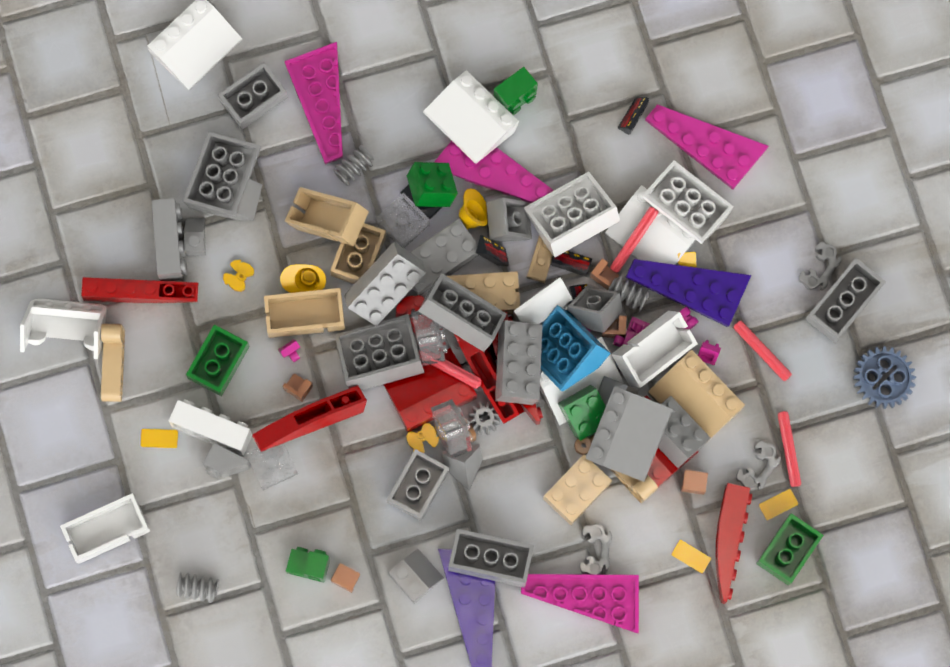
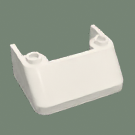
M34 299L30 301L20 324V352H25L28 343L40 345L46 340V337L82 340L86 348L94 351V359H98L103 346L101 326L106 324V306L50 299Z

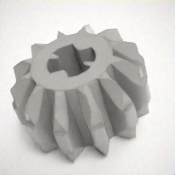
M480 402L479 409L473 406L472 410L475 413L469 412L468 414L470 418H473L468 421V424H475L473 428L474 430L479 428V435H482L483 430L489 435V428L496 431L497 428L494 424H500V420L495 419L499 415L494 413L496 411L494 407L489 409V402L486 403V407H483L482 402ZM487 415V419L489 418L490 420H486L485 423L481 422V418L479 419V417Z

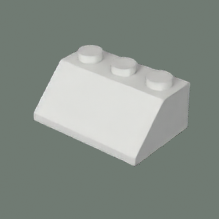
M558 278L514 310L512 319L516 322L542 325L557 305L568 311V306L573 299L562 279Z

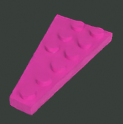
M337 42L284 61L325 165L343 158Z
M658 104L645 119L646 122L732 190H734L769 147Z
M451 141L434 161V163H449L453 176L491 190H497L508 196L520 198L525 202L533 203L554 191L497 147L475 164Z
M528 574L525 588L521 587V594L639 634V575Z

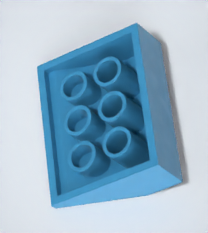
M558 305L542 324L541 370L561 391H565L597 370L611 354L570 312Z

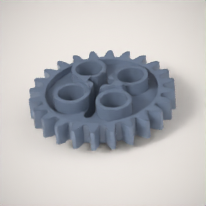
M886 346L882 348L881 352L876 347L874 353L869 350L867 352L868 357L863 354L861 356L863 361L858 360L856 363L860 368L854 369V372L858 373V375L853 376V379L858 380L854 387H860L857 394H864L862 400L869 398V405L874 401L876 402V408L880 404H882L883 409H886L888 404L891 408H894L895 402L901 405V399L906 401L908 399L906 394L911 395L913 393L910 388H914L916 384L911 381L915 380L916 376L911 375V373L915 371V368H909L912 361H905L907 355L900 357V350L895 354L893 347L889 352ZM885 360L889 367H881L880 361ZM893 366H896L897 368L887 377V379L884 380L875 390H873L872 387L882 378V376H884ZM867 374H873L875 376V381H869L867 379ZM894 374H900L902 382H897L894 379ZM881 387L888 388L889 395L882 394Z

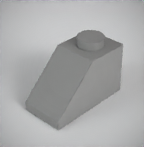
M205 218L186 219L184 230V251L186 256H206Z

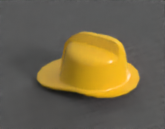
M472 188L464 192L463 205L459 210V218L467 230L488 224L487 205L484 197Z
M294 264L289 265L282 271L280 282L282 287L289 293L323 290L326 285V275L318 266Z

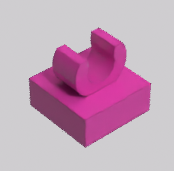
M632 317L626 335L628 332L636 336L649 326L650 323Z
M628 332L626 338L616 335L613 345L618 347L624 344L628 345L627 342L635 335Z
M294 339L278 349L284 358L289 356L293 362L300 359L296 352L300 346Z
M706 340L702 343L698 356L703 362L715 365L721 348L719 344L716 343L714 346L709 344V340Z

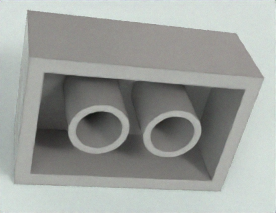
M264 62L218 94L220 102L241 130L288 98L286 90Z
M670 396L662 403V405L673 410L658 448L679 468L701 449L710 437Z
M415 449L387 498V503L422 521L445 480L449 467Z

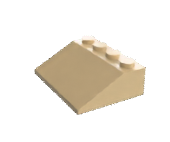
M690 350L648 391L660 404L672 396L708 434L710 439L745 406L693 350Z

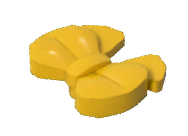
M234 260L230 263V266L237 272L236 275L225 273L223 280L225 285L229 284V287L234 291L242 292L246 288L244 281L247 277L254 275V269L248 263Z
M429 423L423 424L421 431L417 433L410 431L406 436L407 443L413 449V452L416 449L424 453L425 450L422 443L424 441H427L433 448L439 442V437H436L434 427Z

